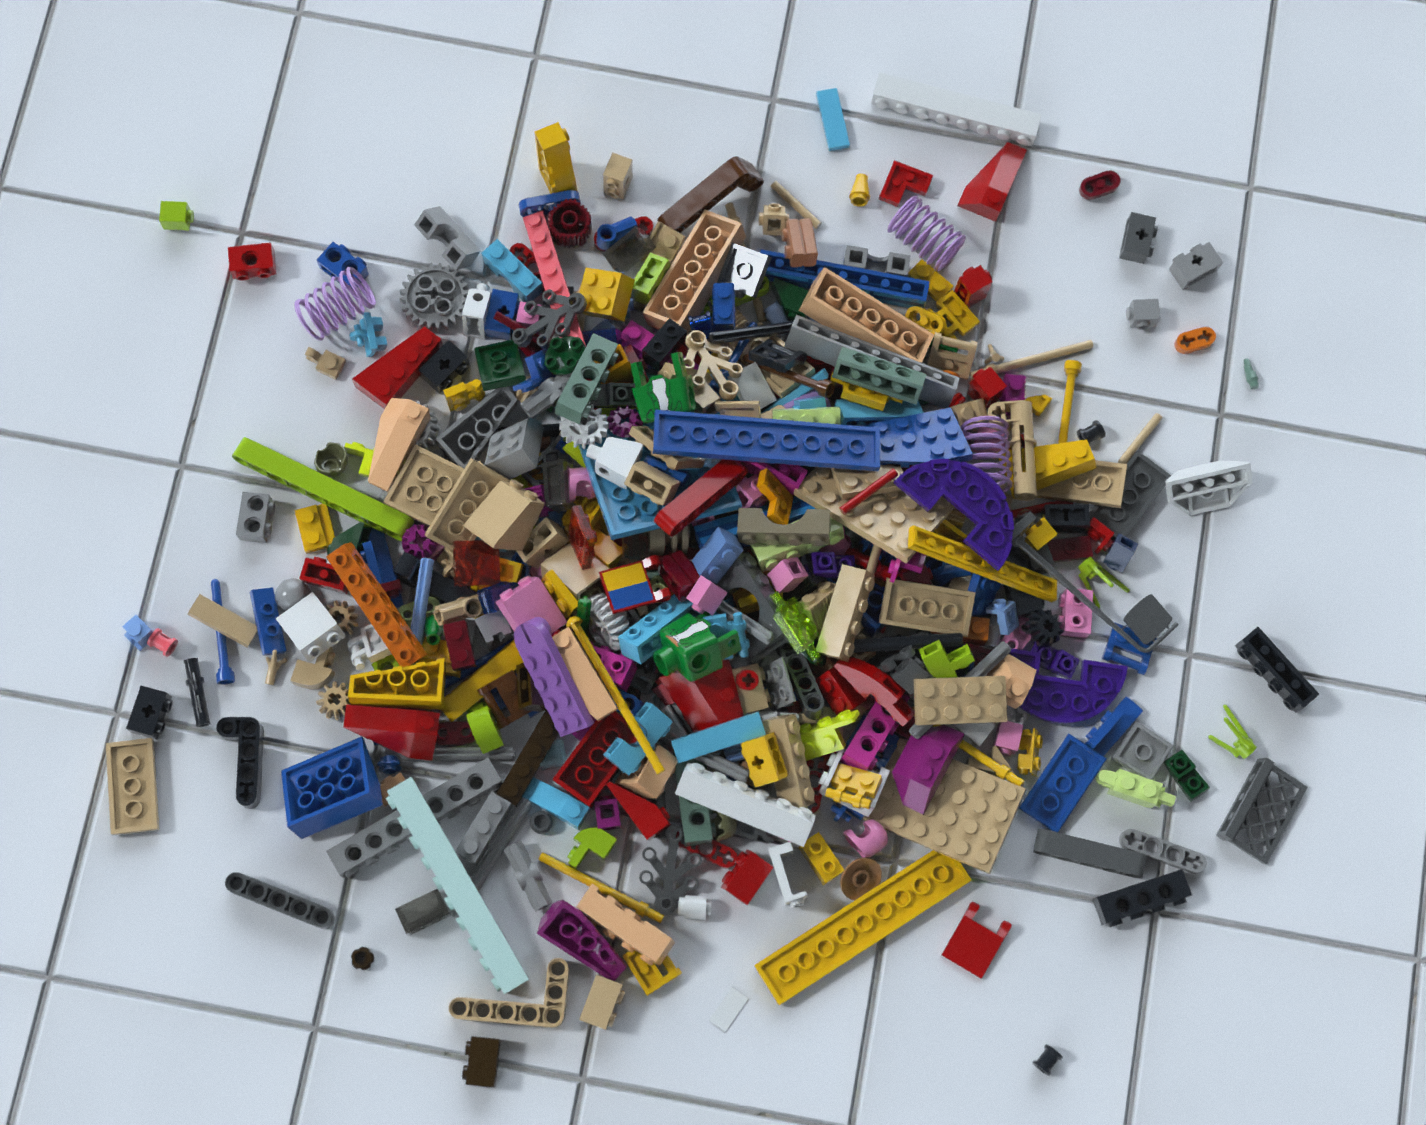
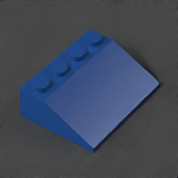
M362 736L281 770L287 827L300 839L383 805L380 784Z

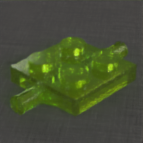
M778 591L771 594L770 597L777 606L776 613L772 617L796 653L800 654L806 650L812 661L819 658L821 655L813 645L819 633L814 622L810 621L805 614L803 605L795 597L784 602Z

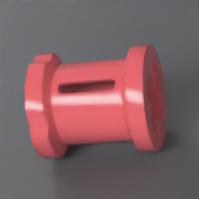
M157 628L150 635L147 644L150 647L154 646L161 650L163 655L168 657L175 650L178 640L175 638L171 639L163 634L161 629Z

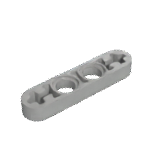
M1127 829L1119 836V843L1122 848L1147 855V858L1177 869H1183V871L1192 874L1200 873L1206 868V858L1199 852L1135 829ZM1132 834V838L1136 841H1141L1144 838L1141 848L1138 849L1140 846L1138 843L1128 845V840L1125 837ZM1153 841L1157 844L1158 850L1155 854L1147 851V842ZM1170 849L1178 851V861L1174 862L1168 858V851ZM1184 858L1189 860L1198 858L1197 862L1200 863V866L1194 869L1193 864L1186 861L1184 865L1181 863Z

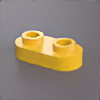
M920 306L910 307L906 311V318L932 334H935V332L943 333L946 329V320L940 314ZM918 313L920 314L919 321L916 319ZM936 321L939 323L937 329L934 326Z

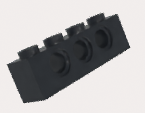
M1183 869L1095 897L1092 900L1101 925L1108 923L1109 927L1122 924L1123 918L1130 916V919L1134 920L1143 917V912L1150 909L1152 913L1165 910L1164 905L1171 902L1173 906L1186 903V897L1192 896ZM1161 886L1167 888L1169 892L1167 898H1163L1160 895L1159 890ZM1140 893L1147 897L1146 905H1142L1138 901ZM1119 900L1126 904L1125 912H1120L1117 909V902Z

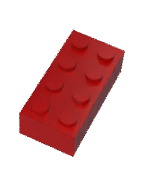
M614 711L603 719L596 720L552 779L590 808L593 807L594 802L598 800L607 788L606 784L611 782L620 770L603 754L617 737L628 744L637 741L625 718Z

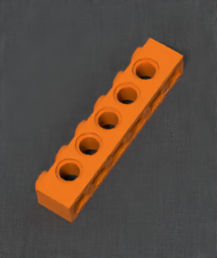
M352 542L343 544L326 556L400 666H411L427 655Z

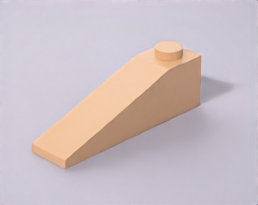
M390 399L380 417L368 483L387 492L390 490L430 420L429 408L410 399Z
M567 627L552 636L590 715L599 721L618 709L576 634Z

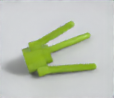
M1092 557L1087 558L1078 566L1081 572L1078 576L1083 581L1087 590H1092L1087 578L1089 577L1092 580L1098 575L1110 587L1114 586L1112 583L1114 582L1125 592L1128 593L1130 591L1122 582L1101 567L1097 561H1094ZM1093 592V602L1100 608V604Z
M1224 704L1223 708L1234 725L1227 717L1223 720L1238 738L1233 743L1235 748L1212 735H1209L1208 738L1231 752L1236 758L1240 755L1245 759L1255 751L1257 746L1247 735L1229 707Z

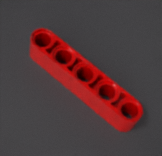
M722 459L661 509L654 518V523L670 537H674L736 486L746 476L748 468L737 460Z

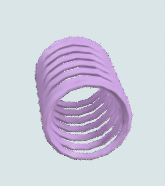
M913 196L892 218L887 232L892 233L899 228L895 235V239H899L909 229L918 214L927 209L923 219L906 236L903 245H908L924 223L934 216L931 225L912 245L911 252H915L926 240L932 229L942 222L937 234L931 238L919 253V258H923L931 250L939 237L950 229L946 239L926 261L927 265H930L943 251L947 243L958 235L957 239L952 242L937 261L934 271L938 272L957 254L966 237L960 231L953 233V225L945 226V218L938 219L937 212L930 213V206H922V199H918V196ZM919 202L916 211L909 217V215L912 213L917 203Z
M347 267L346 271H341L339 277H332L330 283L324 282L322 288H315L313 294L306 293L304 299H298L294 303L295 312L307 332L319 341H323L324 336H330L329 327L334 331H338V322L346 326V316L351 320H355V311L358 314L364 315L363 305L369 309L375 308L376 305L375 297L369 285L361 274L351 267ZM350 271L353 272L359 278L362 284L352 274H350ZM343 275L347 276L352 288L343 280ZM335 280L340 282L343 293L334 285ZM356 285L360 288L364 296L360 293ZM326 286L331 287L334 298L326 291ZM318 291L322 293L325 303L317 296ZM348 291L351 293V295H352V296L354 297V299L356 300V302H357L359 308H358L357 305L353 302V300H352V298L350 297ZM339 296L343 299V301L345 302V304H346L347 307L349 308L351 314H350V313L347 311V309L344 307V305H343V303L341 302ZM309 297L314 299L317 309L308 302ZM330 301H331V302L334 304V306L337 308V310L339 311V313H340L342 319H341V318L338 316V314L335 312V310H334V308L332 307ZM300 305L307 310L312 322L320 331L321 337L317 336L305 322ZM321 306L326 310L334 325L328 320ZM318 318H319L320 321L322 322V324H323V326H324L326 332L323 330V328H322V326H321V323L319 322Z
M997 416L971 418L961 425V430L966 440L1001 439L998 443H975L969 445L972 450L1001 449L997 453H975L972 457L974 460L995 457L1002 459L1000 462H983L972 465L981 470L994 467L1003 469L997 473L986 474L992 479L1002 480L997 482L999 486L1007 482L1008 487L1002 489L1003 493H1005L1012 487V481L1010 480L1012 472L1009 470L1011 467V462L1009 461L1010 451L1008 450L1010 442L1007 440L1009 438V432L1007 431L1009 423ZM979 420H996L1004 423V427L992 423L966 425ZM977 427L1000 429L993 433H971L966 431Z

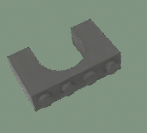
M749 552L740 554L716 585L728 592L723 601L728 599L739 588L750 591L759 604L760 615L757 623L773 632L774 639L768 645L750 633L746 634L750 644L748 657L751 660L781 641L798 625L794 621L793 615L782 603L780 595L770 585L768 577L760 570L756 559Z

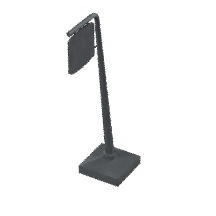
M1030 511L1014 519L1012 536L1014 547H1019L1140 652L1147 653L1153 650L1179 625L1175 622L1169 628L1168 625L1172 621L1170 614L1152 594L1144 597L1123 619L1143 644L1151 641L1154 642L1148 648H1142L1123 631L1127 625L1122 629L1025 542L1023 534L1036 519L1033 513ZM1167 628L1168 630L1155 641L1154 639Z

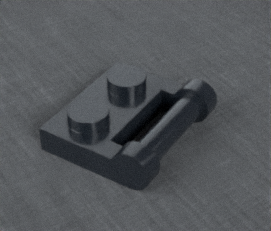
M768 339L749 351L748 359L757 362L761 366L773 368L777 372L786 373L797 364L803 365L807 359V353L788 349Z

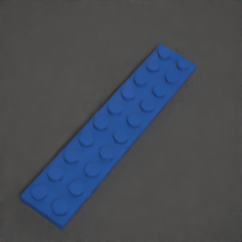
M655 410L653 454L878 472L880 469V428Z

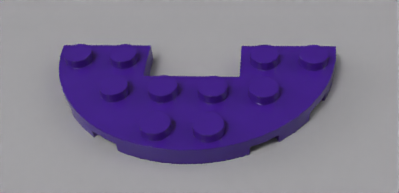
M933 459L912 466L893 482L927 512L943 496L976 524L963 542L997 571L1002 567L1012 547L1014 520L1005 494L988 474L966 462Z
M1011 648L1009 653L1011 656L1036 669L1033 684L1024 702L1019 707L1037 719L1056 724L1081 722L1105 710L1121 691L1128 666L1084 659L1082 661L1080 681L1039 675L1041 656L1039 652Z

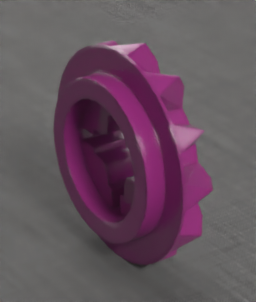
M628 405L625 408L618 406L616 410H611L607 417L609 430L619 437H632L629 435L631 427L643 426L637 409H631ZM629 417V423L624 422L621 424V418L626 419Z
M414 524L413 527L406 529L402 537L404 552L421 560L422 558L430 557L436 551L438 543L425 536L429 528L428 526ZM416 534H419L422 539H426L423 542L422 550L418 544H413L417 540Z

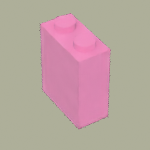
M524 577L518 582L519 586L513 590L510 588L500 594L501 599L495 602L514 632L519 625L535 617L545 619L549 623L552 633L567 623L539 577Z

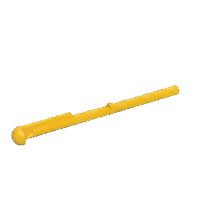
M577 616L569 618L566 627L574 630L579 642L657 775L665 771L663 765L580 625L583 620Z

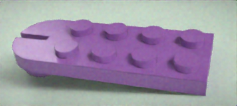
M535 617L516 628L514 641L524 665L534 682V686L538 690L556 730L559 732L560 737L587 728L594 724L554 643L549 623L541 617Z

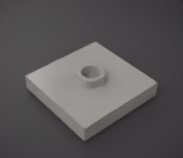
M1135 721L1111 759L1130 772L1153 780L1174 745Z

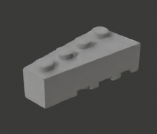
M507 387L495 389L436 437V445L452 463L465 469L471 458L474 460L478 459L489 444L491 436L498 432V429L517 406V398Z

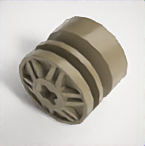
M690 524L674 537H670L661 528L645 532L649 556L664 555L665 545H669L671 554L677 552V544H679V550L684 554L688 552Z

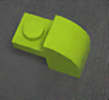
M940 640L919 649L924 664L935 678L958 677L955 670L966 668L975 661L968 644L948 654Z
M486 701L472 705L467 710L468 714H466V717L482 753L485 754L504 746L501 731L496 726L493 714Z
M586 828L580 831L573 838L580 845L579 847L574 846L567 857L570 859L568 864L577 870L589 851L605 861L617 843V839L598 828Z

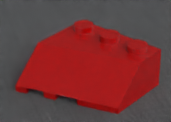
M729 659L722 661L723 668L693 682L688 681L679 672L659 677L662 685L664 684L668 690L669 696L677 704L693 733L744 716Z

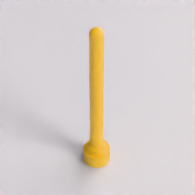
M1067 360L1064 364L1067 381L1058 443L1067 442L1075 380L1078 374L1081 373L1082 363L1076 360Z

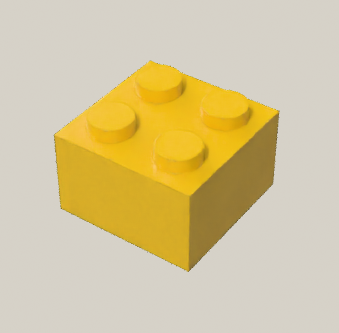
M585 267L579 293L585 297L587 306L582 313L592 317L625 322L635 280L623 273Z

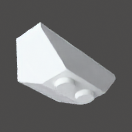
M1216 461L1178 470L1165 481L1168 502L1189 516L1229 507L1243 494L1246 488L1253 484L1251 463L1244 461Z

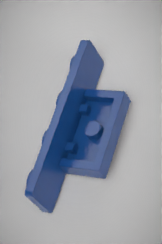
M548 349L541 350L525 358L531 378L513 386L514 391L520 389L522 393L531 391L535 387L540 386L546 379L558 376L551 373L544 364L545 354Z
M372 528L368 542L362 543L364 550L360 551L361 557L366 564L368 563L369 569L380 584L397 580L393 573L394 566L385 534ZM401 593L399 597L390 599L396 608L404 605Z
M1125 697L1112 712L1108 710L1100 719L1102 724L1098 728L1093 727L1085 736L1088 740L1084 744L1105 756L1143 710L1129 697Z

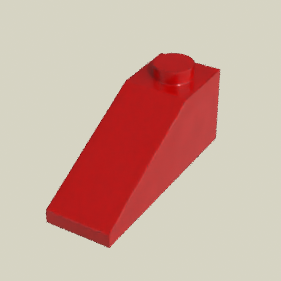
M612 782L606 784L646 840L650 841L671 825L668 821L671 816L664 807L659 809L657 805Z

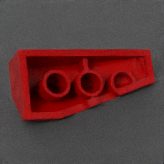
M1007 142L967 184L957 206L996 222L1027 149Z
M346 705L343 728L402 754V756L409 759L432 761L440 713Z

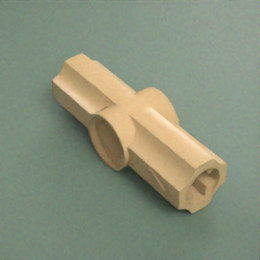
M490 590L469 597H460L455 601L435 606L433 611L434 618L440 626L466 618H476L480 614L499 609L495 602L501 599L500 594L497 590ZM469 603L470 609H469V611L467 612L466 607H467V604Z

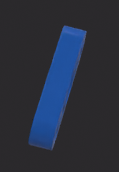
M567 190L525 198L518 204L520 215L525 217L543 210L545 215H549L553 207H557V204L560 205L565 199L569 200L571 198L572 201L576 199V202L581 203L579 193L575 190Z

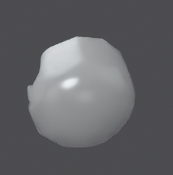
M287 579L282 581L277 587L275 600L280 608L287 611L309 595L311 590L308 585L299 579Z

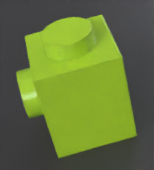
M161 201L159 222L163 229L190 230V223L194 221V212L190 209L188 203Z

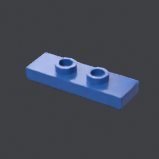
M273 587L251 590L249 593L262 655H272L273 650H276L277 654L285 653L286 646L282 627L276 620L279 613Z

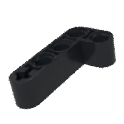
M404 552L393 571L395 578L400 579L402 583L416 590L421 560ZM434 570L432 571L429 597H434L439 602L445 604L455 601L460 597L478 594L462 584L444 577ZM469 603L467 604V607H466L467 612H468L469 609H470Z
M224 717L216 725L218 734L227 741H238L236 800L243 807L252 809L258 806L261 800L264 729L262 724L253 717ZM233 724V731L230 734H224L225 726ZM251 724H256V731L253 734H247V727ZM255 747V754L251 757H246L245 752L247 748ZM249 769H254L255 774L253 778L246 780L244 778L245 772ZM249 790V793L253 795V798H249L247 802L244 799V796H248Z

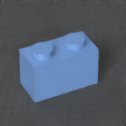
M717 527L693 558L692 562L699 576L702 575L709 581L717 584L742 553L743 548L735 534Z

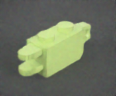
M1104 769L1095 776L1097 784L1109 788L1107 794L1147 808H1153L1154 806L1159 808L1161 804L1172 807L1175 803L1176 796L1166 793V788L1162 787V783L1122 769H1118L1115 772Z

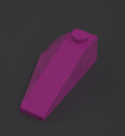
M565 900L554 902L541 918L536 934L603 977L615 981L626 969L627 964L584 913Z

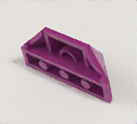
M943 724L931 727L919 739H915L912 735L910 736L892 771L904 806L922 815L925 814L965 736L964 733Z

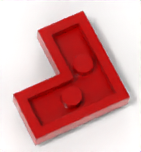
M894 160L878 200L898 207L905 189L925 196L933 175Z

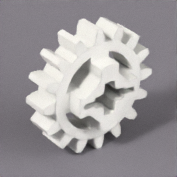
M591 404L592 409L588 417H583L580 424L561 417L559 430H561V437H566L567 444L574 442L575 448L581 444L582 448L585 449L587 444L595 445V442L602 443V437L607 436L608 422H606V414L601 415V408L594 410V404Z

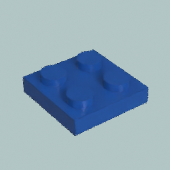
M975 573L972 574L967 590L975 592L972 615H990L986 613V608L993 603L1001 583Z

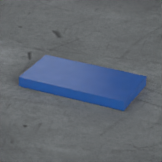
M1068 733L1019 809L1049 830L1059 832L1107 758Z

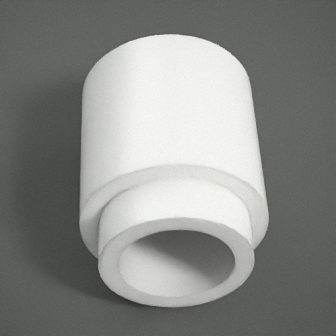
M685 895V897H679L678 916H684V919L706 920V916L711 915L712 901H707V896Z

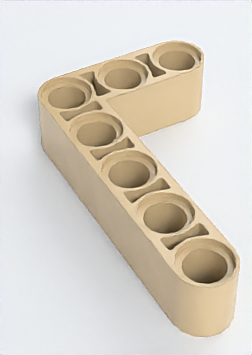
M555 958L548 964L544 1005L458 997L450 1002L449 1013L459 1020L549 1028L559 1027L565 1018L569 966L561 958ZM556 963H562L565 966V971L560 976L552 973V967ZM558 986L562 989L563 994L559 999L554 1000L550 997L549 992L553 987ZM458 1002H464L466 1005V1011L462 1015H457L454 1012V1006ZM481 1004H487L490 1008V1012L486 1017H480L477 1013V1009ZM505 1006H510L513 1009V1015L509 1019L501 1017V1009ZM528 1008H533L537 1012V1016L533 1021H526L524 1018V1012ZM556 1010L560 1013L559 1021L553 1024L549 1023L547 1020L548 1013Z

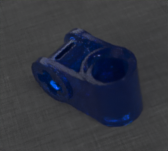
M707 311L706 314L696 317L688 316L691 331H701L706 335V339H709V333L714 330L710 312Z
M502 581L478 590L477 596L483 614L499 611L500 609L495 602L501 599L500 594L510 588L512 590L515 589L519 584L517 582Z

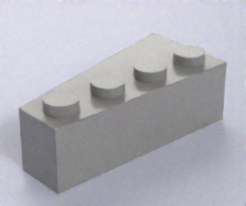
M500 609L474 619L489 652L514 639V631Z

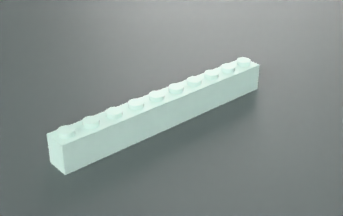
M410 777L387 791L389 796L386 797V800L392 810L397 808L401 816L397 819L404 830L407 828L410 830L412 836L409 839L415 850L421 849L424 855L421 860L426 869L432 868L436 875L432 879L438 890L444 889L447 894L444 900L449 909H455L459 917L456 918V921L462 931L467 929L471 937L467 940L472 949L480 951L482 958L479 960L485 971L491 970L495 977L491 981L497 992L502 990L506 994L529 980L413 778Z

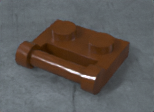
M513 670L477 689L478 694L483 696L497 721L496 726L499 730L531 712L519 710L517 677ZM492 689H497L511 715L504 717L490 692Z

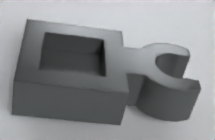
M737 820L736 835L757 841V837L760 835L763 840L773 842L772 838L766 836V831Z

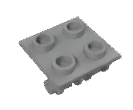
M784 657L763 666L765 682L770 692V702L773 704L774 709L778 710L784 706L794 705L793 702L796 699Z

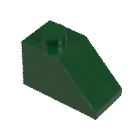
M774 278L772 291L778 303L783 305L787 318L791 321H794L796 315L806 318L807 315L800 312L799 309L809 290Z
M359 522L334 537L327 549V555L343 544L352 542L361 555L360 551L364 550L362 543L368 542L372 527Z

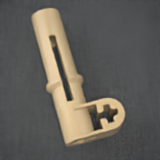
M1025 400L993 403L988 408V416L1001 415V418L1009 423L1007 430H1011L1010 448L1012 449L1014 498L1020 501L1033 500L1037 497L1034 452L1037 441L1034 439L1032 403ZM1006 412L1011 413V419L1006 420ZM989 420V423L1004 427V423L1000 421ZM1020 433H1024L1026 472H1022Z

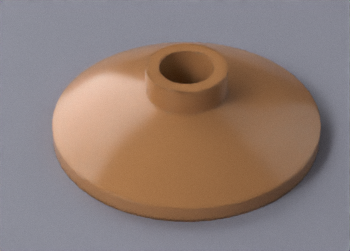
M868 857L858 858L851 862L841 876L840 886L843 894L851 900H856L878 886L882 878L881 867L874 859Z

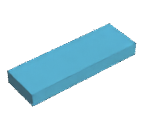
M837 88L816 91L828 150L849 148L850 143Z

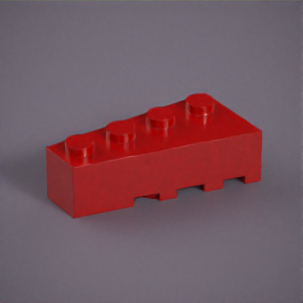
M425 326L353 377L352 381L355 388L385 409L391 398L401 399L419 378V369L443 346L442 339Z

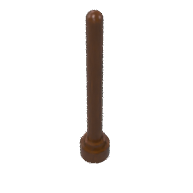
M748 354L742 357L744 363L749 365L754 363V361L748 359ZM757 364L760 369L815 389L818 395L829 399L834 393L835 383L830 380L823 379L817 381L790 370L786 373L777 372L773 368Z

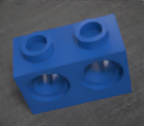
M334 241L316 259L319 268L331 278L339 277L340 272L346 271L347 267L357 270L364 279L369 275L366 267L367 264L358 256L356 258L353 257L347 247L343 244L338 245ZM334 257H340V260L337 262L331 261ZM353 274V276H354L360 283H362V282L359 280V278H358L355 274ZM343 275V280L352 288L347 276Z

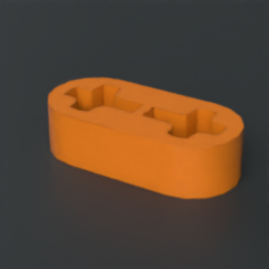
M1201 327L1183 332L1175 340L1174 346L1182 354L1199 351L1210 347L1216 339V334L1209 327ZM1203 334H1204L1205 336H1209V339H1208L1207 342H1206L1205 339H1201V340H1198V339H1199ZM1183 339L1185 342L1192 341L1187 347L1185 344L1181 345Z

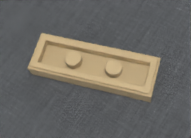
M201 594L198 595L187 614L248 648L257 633V626Z

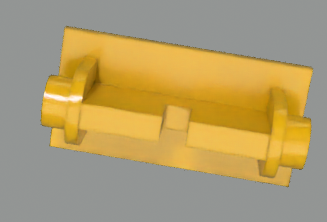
M1033 728V733L1029 729L1022 730L1019 750H1027V754H1018L1017 770H1019L1020 775H1028V771H1030L1034 777H1037V771L1041 769L1039 748L1043 746V736L1040 735L1036 728Z

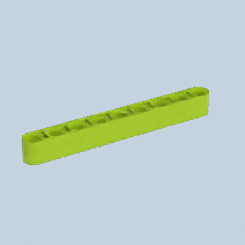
M243 437L232 454V458L238 463L359 522L365 523L396 540L402 541L406 529L411 528L415 522L408 515L249 438Z

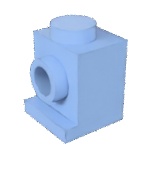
M135 615L122 627L127 631L124 636L141 651L148 645L147 641L153 631L142 619Z

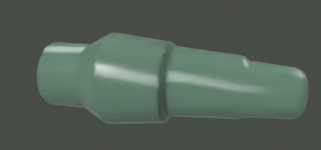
M1246 358L1243 360L1246 381L1251 389H1256L1259 387L1258 376L1253 371L1250 360Z

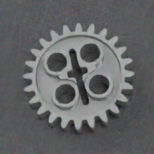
M430 263L429 269L422 265L421 272L414 269L415 276L408 274L409 282L403 281L402 284L405 289H400V294L404 297L399 299L400 303L404 304L401 308L403 312H406V318H412L413 325L419 322L420 329L427 325L430 331L433 326H436L437 331L440 332L442 325L448 330V323L450 322L456 326L455 319L462 320L461 312L463 311L468 294V284L463 283L464 276L458 277V270L451 272L450 265L442 269L441 263L438 264L437 268H434L433 263ZM424 283L431 284L429 288L424 289L421 287ZM445 286L453 287L447 292L442 290ZM420 303L428 304L423 309L417 307ZM442 306L449 307L445 312L439 311V308Z

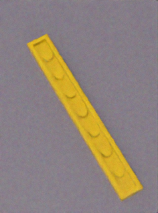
M915 525L909 527L908 548L1051 603L1057 600V580L1008 561H1005L997 571L967 545Z

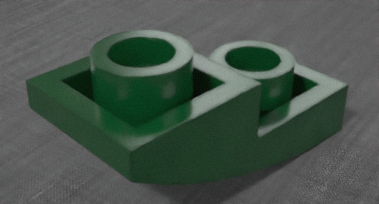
M1180 750L1164 761L1167 770L1190 802L1209 790V785L1195 770L1196 765L1183 750Z

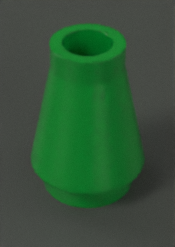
M430 615L425 619L424 631L428 644L437 645L443 634V625H438L434 615Z

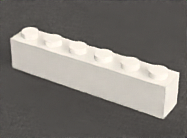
M687 763L675 791L676 795L802 847L806 843L816 815L812 814L811 810L805 807L797 808L785 799H776L769 796L764 790L751 789L742 781L736 780L734 782L727 779L720 772L712 773L705 770L704 766L698 763Z

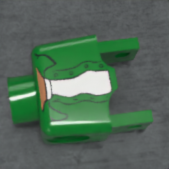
M682 352L671 354L676 374L674 379L657 375L650 377L649 382L646 383L642 362L630 363L636 387L632 388V392L643 423L654 422L655 410L692 413L696 411L692 375L687 376Z
M704 612L693 617L690 613H687L660 630L659 635L662 648L653 653L655 663L660 672L665 676L678 671L688 681H696L723 668L722 660L742 650L738 632L734 629L716 638L710 632L711 624L706 619H703L705 616H712L711 614Z

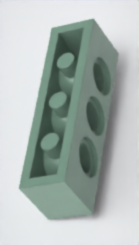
M593 333L557 401L555 414L577 424H580L583 417H588L592 409L590 405L592 399L596 401L600 394L601 388H599L601 382H606L610 373L608 368L610 365H615L619 356L616 353L617 343Z
M842 346L832 377L917 405L927 374Z
M695 759L681 763L677 762L675 766L676 787L687 763H698L704 766L705 770H707V765ZM678 795L681 824L684 832V845L711 844L712 837L716 836L715 823H710L709 814H713V810ZM698 815L704 819V823L695 825L691 819Z

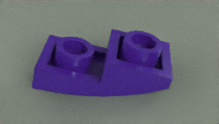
M812 552L813 573L821 577L838 579L842 564L855 567L854 555H835L834 552Z
M1036 641L1031 649L1032 652L1041 653L1040 667L1066 679L1072 678L1080 661L1062 649L1057 650L1052 646L1037 647Z

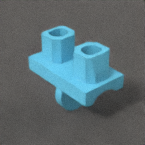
M365 312L364 318L359 321L360 324L354 325L355 331L351 332L349 337L351 341H357L358 347H365L367 357H373L375 352L386 349L387 340L385 336L375 337L374 333L382 331V317H371L370 312Z

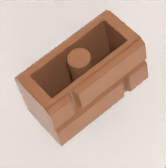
M810 218L800 220L788 219L785 228H782L781 231L782 241H786L787 244L784 248L785 259H789L791 267H802V265L804 267L815 266L818 251L812 220Z

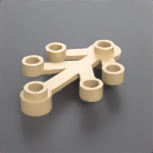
M698 330L692 331L685 339V344L689 348L686 358H684V363L690 366L685 365L687 373L693 371L695 365L693 360L697 352L702 359L696 375L692 378L693 388L701 390L704 387V377L708 369L720 387L719 394L721 398L726 401L734 399L738 392V385L733 381L726 380L719 368L727 370L731 377L739 378L743 367L739 363L728 362L732 355V350L729 347H722L708 342L703 332ZM708 351L717 353L718 357L710 355Z

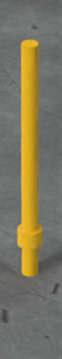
M962 740L959 748L996 772V776L1020 787L1024 785L1025 781L1012 773L1009 767L1004 764L1000 765L965 740Z
M544 852L541 853L538 859L589 887L591 884H594L602 894L610 895L618 902L635 910V913L642 917L645 915L661 924L665 916L650 908L649 904L643 901L638 902Z

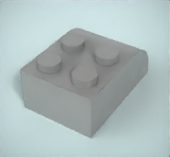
M527 418L494 433L490 438L485 466L507 477L509 480L537 468L544 430L543 425L536 418L533 420Z

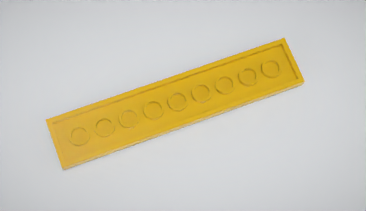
M932 850L761 960L754 967L777 1004L781 1005L972 881L960 861Z

